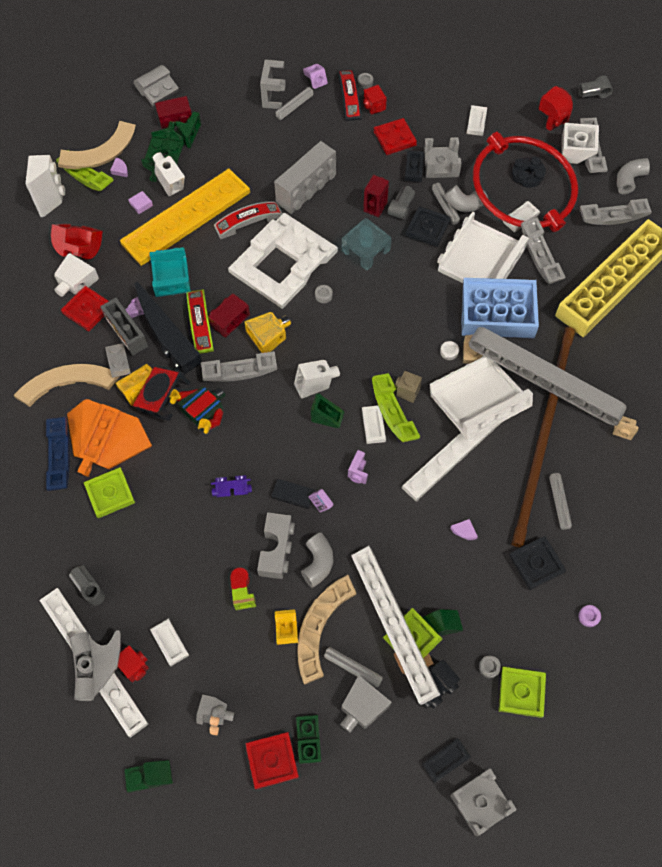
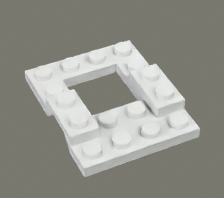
M283 213L276 221L272 219L250 241L251 246L228 270L229 273L283 309L306 285L311 273L320 264L327 263L338 252V247L286 213ZM275 248H278L297 261L291 268V273L280 284L256 268Z

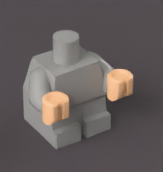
M202 695L197 712V724L203 725V722L211 724L210 734L217 736L219 731L217 726L223 725L224 720L233 721L235 712L227 711V704L219 699Z

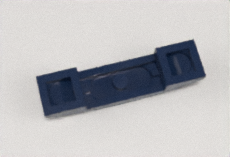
M66 417L46 419V437L48 438L46 490L67 489L70 471Z

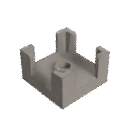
M265 60L260 82L262 108L280 109L282 102L270 101L272 91H285L286 82L284 79H273L272 67L284 68V61Z
M458 137L450 138L449 147H433V138H425L424 163L426 178L459 177L461 158H458Z
M491 768L450 795L475 837L481 835L495 823L517 810L512 801L505 798L494 781L497 778Z

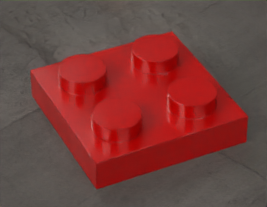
M404 118L374 127V133L386 155L417 145V140Z
M84 286L61 311L78 325L90 331L104 317L100 306L109 301L87 286Z
M288 732L245 743L255 790L299 778Z

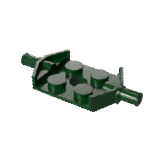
M170 121L167 129L151 132L152 139L145 159H141L143 166L152 172L150 176L152 182L157 181L155 161L152 158L155 154L159 152L167 154L164 158L171 156L176 165L178 163L184 139L183 136L174 131L175 122Z

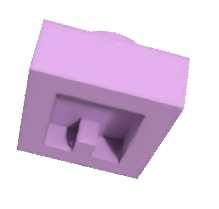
M319 64L303 69L304 75L311 80L314 89L328 83L325 69Z
M359 450L348 469V477L355 483L366 484L368 474L362 471L367 461L364 460L365 453Z

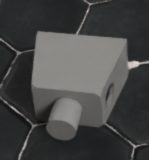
M358 676L341 707V710L347 716L340 725L349 733L357 724L366 729L391 706V701L362 677Z

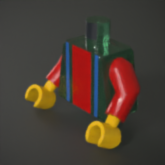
M205 387L182 392L173 389L169 396L171 397L170 403L175 404L176 401H179L180 411L203 433L207 434L209 430L220 425L223 416V407L220 400L226 396L221 388L218 387L212 393Z

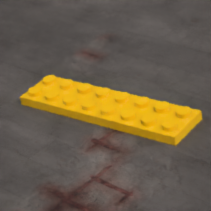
M227 169L122 238L120 243L142 266L151 260L150 252L168 249L248 195L250 188L230 169Z

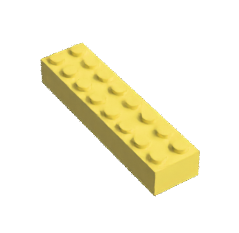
M648 219L559 304L555 316L569 327L575 329V332L584 338L662 260V228Z

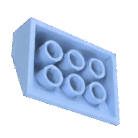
M463 278L462 336L474 334L478 327H484L501 337L535 338L539 327L536 280Z

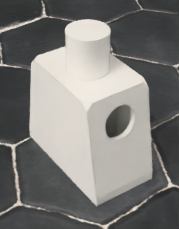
M161 152L155 154L152 157L155 161V174L167 195L170 197L183 190L185 176L171 156L164 158Z
M69 253L55 272L54 276L59 285L54 290L61 297L68 291L76 295L84 286L90 287L99 278L95 268Z
M325 360L299 364L294 384L300 397L305 398L328 389L331 379L339 377L340 372L337 366L329 368Z

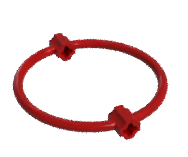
M498 131L493 133L487 139L489 145L480 152L473 167V184L481 202L499 219L521 227V223L524 222L523 220L503 213L486 197L480 183V167L489 152L493 150L498 155L502 154L508 148L509 143L534 145L553 155L563 165L570 179L571 197L565 209L561 213L553 209L543 217L544 221H539L542 228L549 226L552 232L559 231L566 224L563 219L572 211L578 197L577 178L568 160L557 149L541 140L525 136L503 138Z

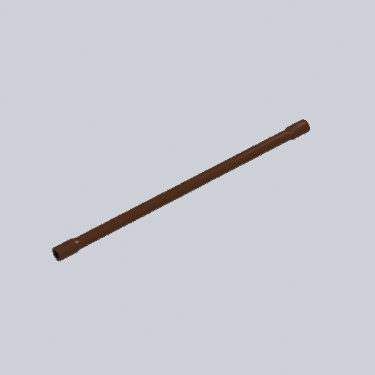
M571 327L564 329L562 345L556 367L564 371L575 335V329ZM551 392L549 393L517 527L515 528L511 543L512 546L517 548L524 546L527 525L558 401V396Z

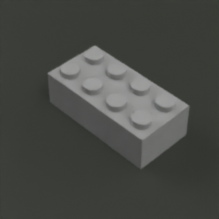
M320 141L276 179L274 184L277 204L290 214L300 209L304 202L310 200L314 193L321 190L329 180L335 177L336 151Z

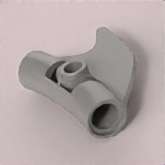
M119 630L114 633L107 645L97 644L90 638L87 632L76 634L70 638L75 667L74 700L93 701L94 697L105 686L117 669L121 650V632Z

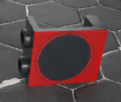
M154 367L133 406L145 415L170 421L173 414L163 407L177 382L189 385L190 381L179 370L175 369V371H172L166 367Z

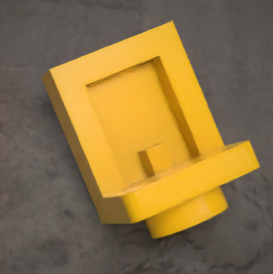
M275 611L277 645L298 643L296 611Z

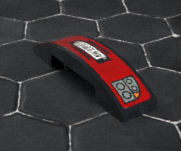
M353 70L338 71L345 121L361 120V107L355 73Z

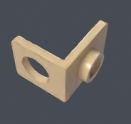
M623 416L618 425L614 427L613 435L632 440L639 428L636 426V420Z

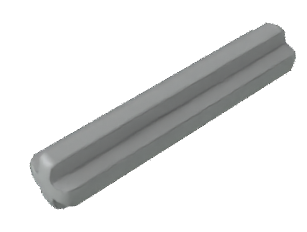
M307 87L275 112V116L282 120L312 97L313 90Z
M440 183L433 184L432 191L446 216L451 217L450 223L452 225L458 224L460 217L444 198L445 191Z
M553 473L549 478L560 528L562 530L570 529L572 523L560 473Z
M331 647L326 650L324 654L325 659L357 677H362L375 687H379L383 679L381 675Z

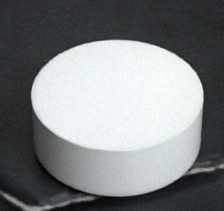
M452 341L444 342L440 349L441 356L446 360L455 359L459 353L458 345Z

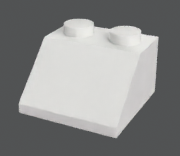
M565 123L562 133L561 154L569 163L578 164L598 153L599 125Z

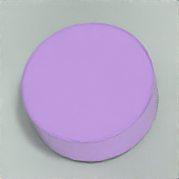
M586 605L579 612V621L586 627H594L600 622L601 613L595 606Z

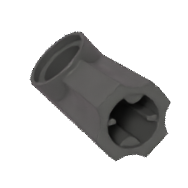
M600 76L595 81L580 83L578 86L580 98L599 95L600 98H606L613 93V88L607 76Z
M405 186L401 188L396 199H393L390 203L389 215L405 220L409 206L415 196V191L412 187Z
M84 565L74 568L69 577L90 605H100L105 599L104 591ZM96 590H97L96 595L93 596V597H90V594H91L93 591H96Z

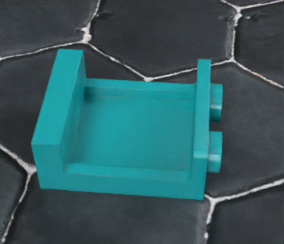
M183 247L157 250L149 253L153 273L152 285L156 297L191 292L187 257Z

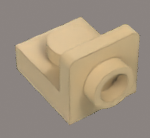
M473 334L465 335L463 363L465 364L472 363L482 357L481 354L469 347V341Z

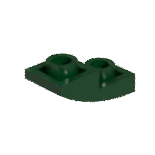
M318 714L296 716L299 764L321 762Z

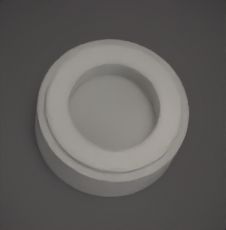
M369 73L360 74L357 81L358 86L362 89L372 87L373 76Z
M327 285L318 286L315 290L316 300L320 303L331 301L333 297L332 289Z
M485 656L479 663V671L486 678L496 677L501 670L500 661L494 656Z

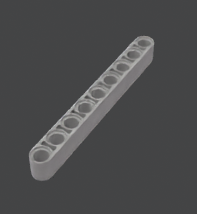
M478 327L469 341V347L479 354L610 425H618L627 407L621 401L484 327Z

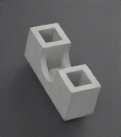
M267 513L264 528L265 538L276 540L278 546L273 551L260 552L257 569L259 576L283 579L284 573L288 572L289 561H286V556L291 553L292 542H289L290 534H294L295 523H292L291 515Z

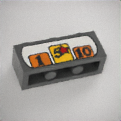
M117 298L100 306L105 319L132 356L148 347L145 336Z

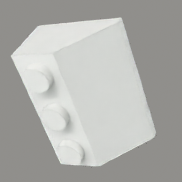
M50 155L29 156L26 186L40 217H44L62 203L63 196H65V187L61 184L60 174H57L56 164L52 162Z

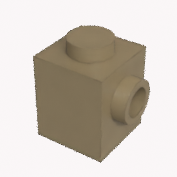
M404 371L402 377L399 376L395 387H397L396 397L414 403L421 387L422 377Z

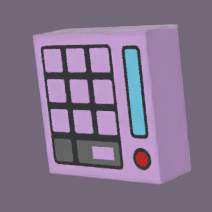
M323 489L313 492L308 496L319 512L328 510L333 506L332 501Z

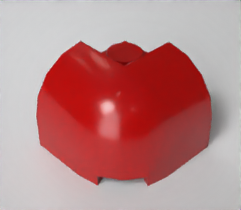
M557 86L542 96L539 110L549 116L546 128L549 131L559 127L561 123L565 125V123L569 122L573 101L571 95L565 89Z
M52 224L51 242L56 252L63 257L70 253L85 259H91L100 249L103 231L83 225L78 227L71 226V224Z

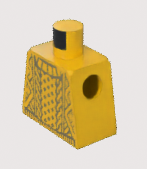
M272 312L244 322L247 334L261 353L271 352L286 339L284 328L291 325L286 315L277 319Z

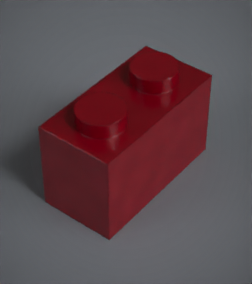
M187 96L155 103L162 129L168 128L170 121L187 123L188 118L192 115Z
M376 175L372 176L364 189L363 212L379 218L388 203V180Z
M232 293L222 301L221 305L210 312L208 316L210 326L226 338L250 315L249 305Z

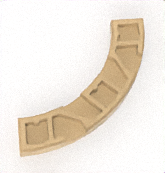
M119 121L113 136L107 142L94 149L85 151L61 149L58 167L66 169L94 168L112 161L129 145L136 125Z
M91 364L65 365L36 376L22 386L14 394V397L31 407L36 400L54 387L75 384L76 382H87V384L97 385L110 390L120 376L112 378L110 369Z
M349 575L338 579L328 586L315 599L303 620L298 639V664L304 685L324 677L319 660L320 637L327 620L335 609L356 595Z

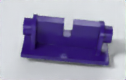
M246 475L235 476V480L227 481V477L215 478V482L211 483V485L215 484V488H212V495L217 496V498L231 496V488H234V496L248 495V493L252 492V486L248 485L247 481H251V479H247Z

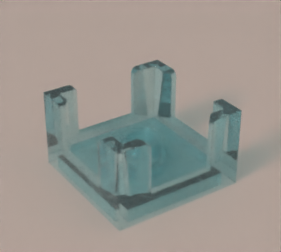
M367 218L362 220L342 238V251L348 255L349 249H351L360 256L361 266L365 270L372 267L373 257L383 248L384 254L391 249V236Z

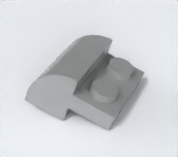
M163 65L135 79L133 83L141 95L147 98L152 107L155 103L161 102L179 91L178 86L170 77L169 70Z

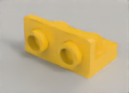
M148 364L115 383L131 406L135 403L153 370Z

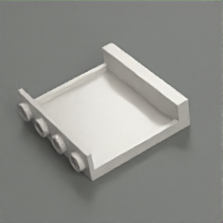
M472 212L469 218L466 217L464 219L461 230L458 229L456 231L453 242L450 241L448 243L446 252L439 256L437 261L439 264L438 271L463 283V278L507 279L526 249L529 238L522 235L518 241L474 220L475 212Z
M485 356L430 384L431 397L467 440L532 406L533 393L529 389L522 391L496 362Z

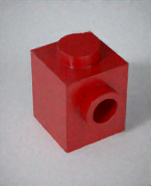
M379 85L364 89L363 103L371 115L386 110L387 98Z
M129 645L120 653L118 667L132 683L135 680L139 681L147 673L146 670L149 669L145 664L148 659L141 651L136 653Z

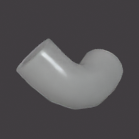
M648 158L629 161L621 167L617 174V188L620 194H629L634 191V178L649 174L650 164Z
M457 185L453 186L443 195L453 208L461 212H474L484 205L476 191L466 195Z
M322 533L314 535L306 543V546L313 554V562L302 570L301 574L311 588L321 583L328 576L333 565V550Z

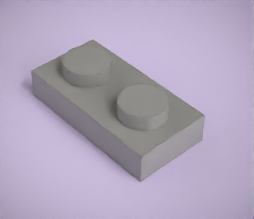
M124 344L105 347L112 378L131 374Z

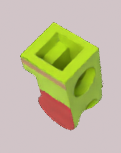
M244 568L234 569L230 578L235 609L256 607L254 594H249L250 577L248 572Z

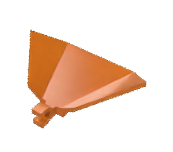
M86 399L67 413L73 454L75 457L83 459L77 472L89 477L93 463L110 470L152 447L139 418L121 412L118 409Z

